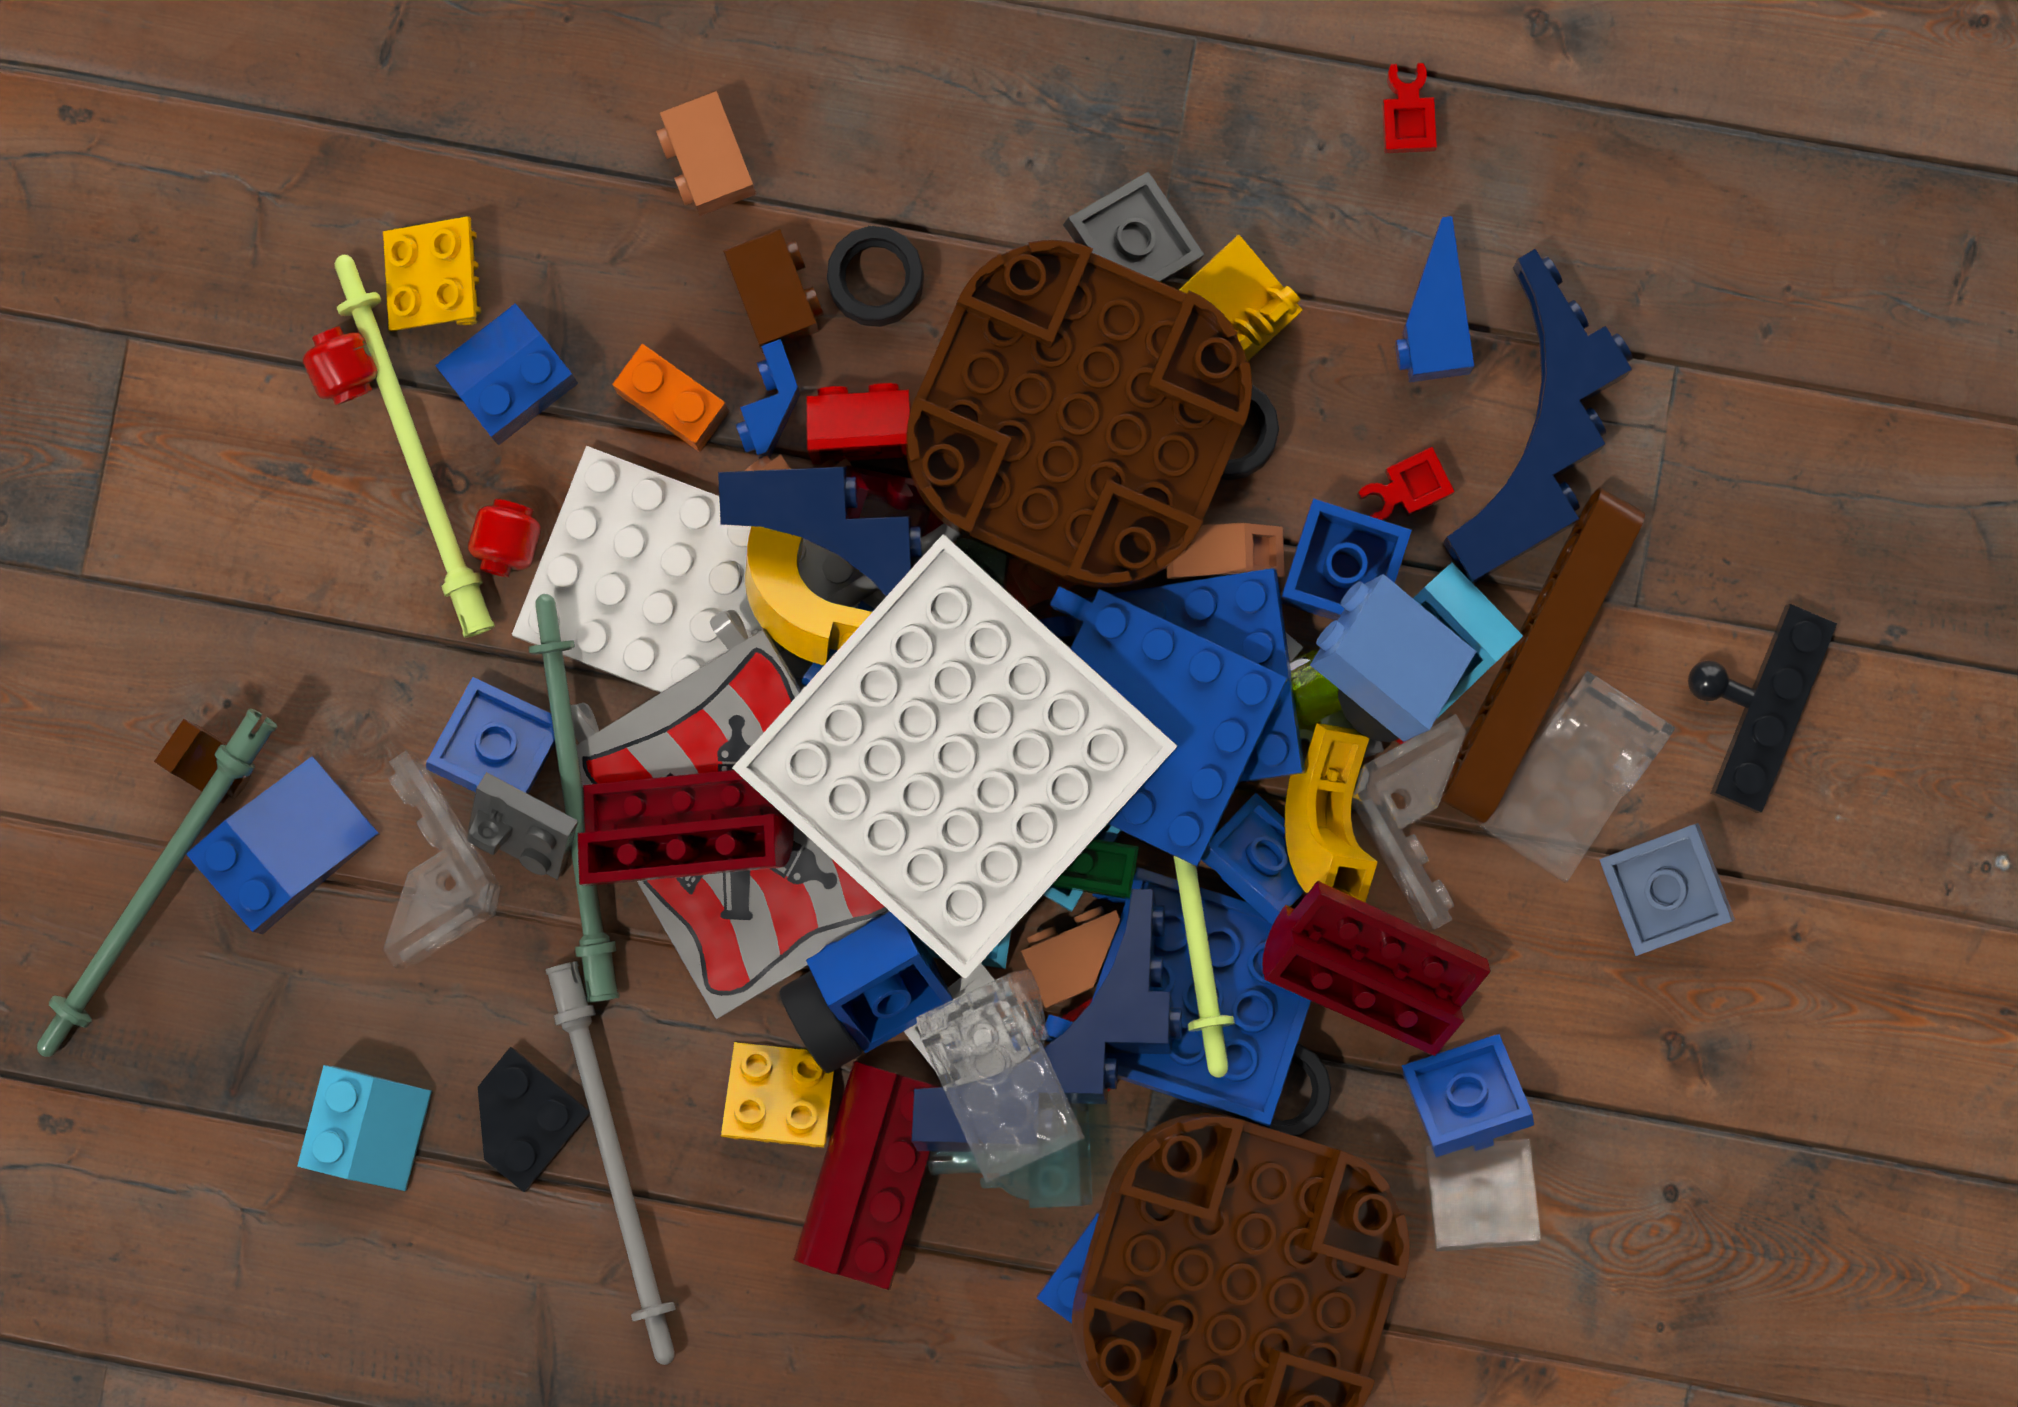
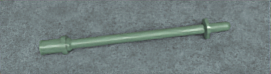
M542 594L535 601L541 645L529 646L528 648L530 654L543 655L565 813L578 820L571 854L583 936L579 940V946H575L576 957L582 958L587 1002L604 1001L619 998L612 952L617 951L615 941H610V937L603 931L597 885H579L577 833H585L584 794L563 651L571 650L575 647L574 640L561 641L556 602L551 595Z
M251 708L248 709L246 716L227 745L219 746L215 752L217 770L68 997L52 996L49 1006L55 1011L56 1015L37 1043V1050L41 1056L50 1057L54 1055L74 1025L83 1028L90 1025L92 1018L84 1010L234 780L243 776L248 777L255 769L254 759L272 732L277 728L275 722L270 718L266 717L258 731L253 734L252 729L262 713Z

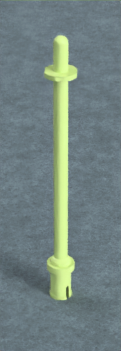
M340 255L334 264L347 300L339 304L337 310L341 316H353L358 332L364 337L376 365L377 384L447 572L444 579L445 583L441 586L444 596L451 597L464 638L482 634L495 627L479 588L483 581L479 572L474 573L473 569L466 567L374 317L372 308L381 302L380 295L377 292L366 294L354 260L349 255Z
M1174 856L1200 1019L1193 1020L1187 1024L1188 1031L1202 1030L1209 1073L1216 1078H1220L1228 1072V1059L1222 1027L1233 1025L1235 1021L1233 1016L1220 1015L1197 868Z

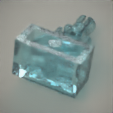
M1045 1103V1108H1053L1052 1139H1043V1154L932 1151L931 1157L953 1156V1160L929 1162L930 1174L937 1176L938 1174L1001 1173L1000 1177L980 1178L981 1187L1002 1188L1016 1198L1029 1200L1030 1208L1091 1205L1093 1203L1088 1104Z

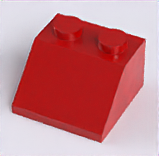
M878 383L869 385L868 393L848 394V387L829 386L817 389L818 396H806L807 450L812 464H823L832 458L836 463L845 458L849 462L907 459L906 431L911 411L909 390L899 391V384Z

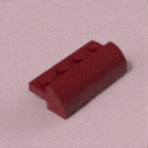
M735 770L583 785L585 833H577L579 885L593 886L781 868L786 866L790 859L793 848L794 824L787 820L777 808Z
M1319 881L1314 884L1295 909L1287 905L1282 908L1269 932L1262 963L1264 979L1433 1056H1436L1464 1022L1461 1007L1491 972L1486 958Z
M853 1061L793 1258L794 1261L831 1274L841 1275L891 1290L932 1151H918L912 1142L914 1089L938 1088V1086Z

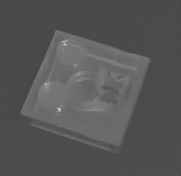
M1529 1139L1494 1141L1493 1146L1479 1151H1474L1473 1146L1439 1157H1435L1431 1146H1426L1425 1158L1436 1252L1540 1244L1541 1234Z

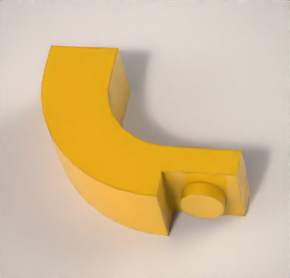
M751 526L747 544L745 587L749 605L761 627L766 629L770 637L783 648L800 658L825 665L830 649L838 651L872 612L826 601L814 594L805 585L798 571L803 548L802 537L764 527Z
M1316 723L1304 763L1305 773L1290 775L1285 804V838L1293 873L1299 885L1306 893L1319 881L1366 902L1378 861L1360 848L1352 829V797L1369 741L1367 736L1356 731V729Z

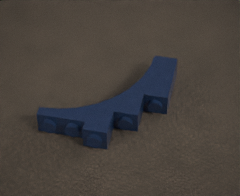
M1536 249L1518 258L1513 267L1530 303L1539 339L1541 386L1536 419L1522 458L1505 486L1478 515L1447 536L1443 542L1456 567L1473 584L1570 528L1579 520L1575 511L1580 508L1575 494L1566 482L1559 485L1555 477L1599 452L1605 445L1601 436L1606 434V429L1593 408L1585 410L1581 403L1624 379L1632 370L1628 363L1633 359L1626 342L1618 333L1612 336L1608 328L1604 326L1589 336L1584 329L1589 326L1584 312L1575 300L1567 302L1558 285L1563 283L1558 269L1549 257L1541 259Z
M846 467L718 472L720 525L764 527L802 537L842 557L871 579L885 596L913 568V558H922L921 526L911 527V516L849 519L848 508H857L858 498L856 477H847Z
M1132 889L1127 927L1114 965L1093 1001L1062 1035L1033 1057L995 1076L958 1086L914 1089L912 1142L918 1151L1043 1154V1139H1052L1053 1108H1045V1103L1107 1104L1108 1089H1117L1118 1060L1117 1058H1110L1109 1053L1172 1054V1039H1181L1182 1008H1173L1170 992L1153 991V987L1162 988L1163 956H1154L1155 937H1164L1165 906L1156 905L1153 889Z

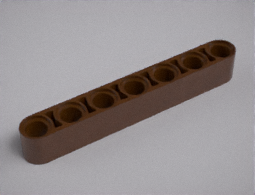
M1600 487L1590 496L1520 630L1523 637L1510 649L1439 788L1438 800L1481 823L1487 822L1495 812L1644 522L1645 512Z

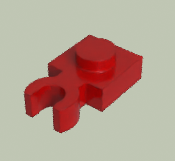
M1417 63L1415 69L1416 80L1412 83L1402 82L1398 78L1397 64H1391L1387 74V83L1391 91L1396 94V99H1383L1384 154L1435 151L1437 142L1434 97L1419 98V92L1424 87L1427 78V70L1424 63Z
M1430 447L1386 468L1385 473L1390 481L1389 484H1367L1360 489L1357 496L1359 500L1365 499L1370 495L1379 496L1383 501V509L1375 512L1370 517L1385 521L1391 515L1394 507L1399 504L1402 505L1408 517L1453 495L1455 491L1433 447Z

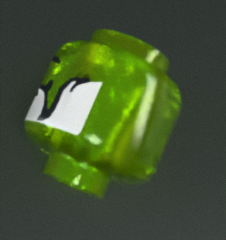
M1316 649L1290 661L1291 683L1297 717L1301 723L1308 726L1314 725L1342 710L1338 699V688L1310 665L1319 651Z

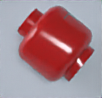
M337 326L312 337L315 347L304 354L303 364L315 392L320 398L333 399L334 404L339 405L373 390L370 383L377 377V368L366 341L361 334L356 332L343 334L341 327Z
M494 499L493 506H484L478 510L468 542V550L472 556L482 560L480 570L496 576L509 578L511 569L524 570L531 566L541 534L539 522L532 517L533 509L511 501Z

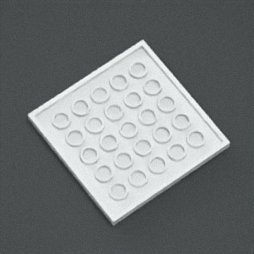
M942 534L732 769L966 980L1175 750L1177 745L946 535Z

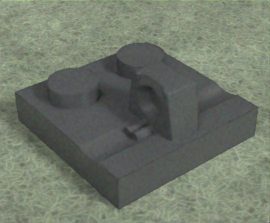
M1149 171L1068 217L1063 224L1075 243L1093 248L1092 253L1162 283L1198 263L1204 256V253Z
M486 772L476 788L467 842L491 855H494L500 849L519 859L522 866L530 872L538 875L547 874L558 880L568 863L578 820Z

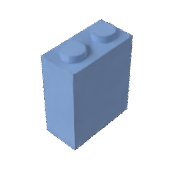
M1384 574L1365 584L1359 581L1343 597L1340 605L1344 608V611L1339 619L1331 622L1318 637L1316 644L1320 649L1310 665L1404 742L1430 730L1477 651Z

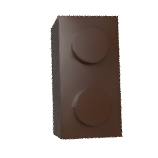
M781 229L723 250L762 353H764L762 345L781 339L783 345L819 332L815 318L824 314L814 287L812 286L807 289L802 287L797 271L806 267L795 239L785 242Z

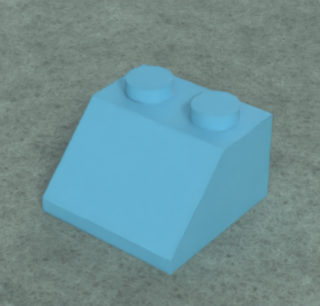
M1453 562L1413 598L1477 651L1438 717L1523 637L1512 623Z
M323 1065L297 1167L348 1180L406 1191L432 1091L336 1066Z

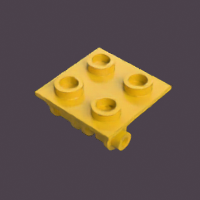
M467 216L383 231L389 331L456 321L457 325H474L477 323V315L481 314V307L477 306L475 285L479 284V277L474 276V270L478 269V262L473 261L475 260L473 240L477 238L476 232L471 230V217Z
M1237 235L1179 289L1185 293H1188L1190 290L1200 295L1224 314L1238 333L1237 337L1244 350L1247 362L1302 311V308L1297 304L1300 301L1299 296L1289 286L1283 287L1240 235Z
M734 1042L721 1137L824 1148L828 1135L827 1122L834 1071L831 1073L823 1071L808 1050Z

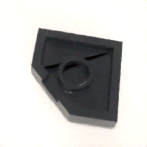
M513 1047L506 1051L477 1087L484 1160L523 1192L528 1191L590 1115L589 1109Z

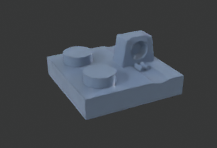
M1699 823L1599 859L1635 956L1735 920Z

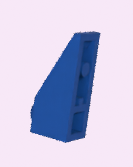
M1452 216L1442 217L1438 225L1402 332L1403 339L1395 340L1399 370H1408L1409 383L1469 375L1474 368Z

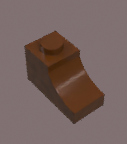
M183 719L154 762L202 792L218 768L215 752L220 745L227 744L203 727ZM251 775L235 779L220 803H224L228 796L235 799L245 788Z

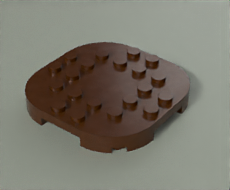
M1062 240L1028 242V245L1012 249L1004 254L1000 253L989 260L972 276L961 292L910 411L906 431V456L913 482L926 505L942 522L956 532L1076 584L1101 588L1131 585L1152 577L1168 567L1181 555L1198 533L1249 413L1252 396L1249 361L1247 362L1244 350L1237 337L1238 333L1220 310L1200 295L1190 290L1188 293L1168 286L1092 253L1093 248L1079 243Z
M1211 1113L1190 1114L1168 1120L1154 1127L1127 1150L1111 1176L1076 1289L1072 1310V1334L1078 1359L1088 1379L1097 1391L1116 1407H1364L1375 1383V1379L1370 1378L1369 1374L1398 1277L1406 1278L1409 1264L1410 1241L1408 1225L1404 1213H1400L1396 1201L1389 1190L1391 1188L1390 1185L1373 1167L1352 1154L1234 1117Z

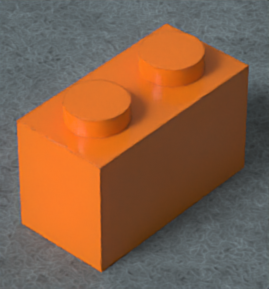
M643 343L612 384L618 395L698 452L703 449L729 413L728 407L723 400Z

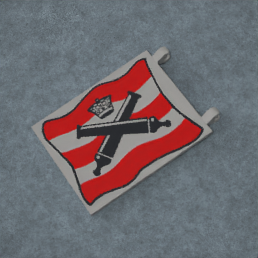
M735 610L722 611L713 616L710 620V625L729 651L600 731L595 716L588 704L579 703L571 705L575 738L579 742L576 746L582 787L583 785L734 770L732 767L801 692L799 685L766 629L748 638L743 621ZM795 825L792 853L784 867L637 881L716 1019L808 965L806 960L819 953L826 945L845 938L865 926L874 917L889 912L885 906Z

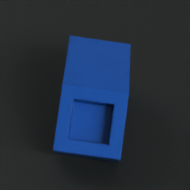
M781 339L762 345L766 360L757 362L766 390L770 391L777 388L778 394L740 407L745 421L736 424L745 452L756 450L759 459L767 455L771 458L801 395Z

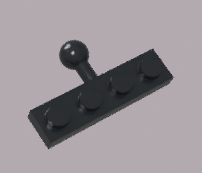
M1785 605L1753 688L1729 679L1726 669L1715 661H1702L1691 669L1688 676V686L1695 697L1703 701H1714L1724 698L1745 707L1710 794L1755 813H1762L1837 623L1795 605Z

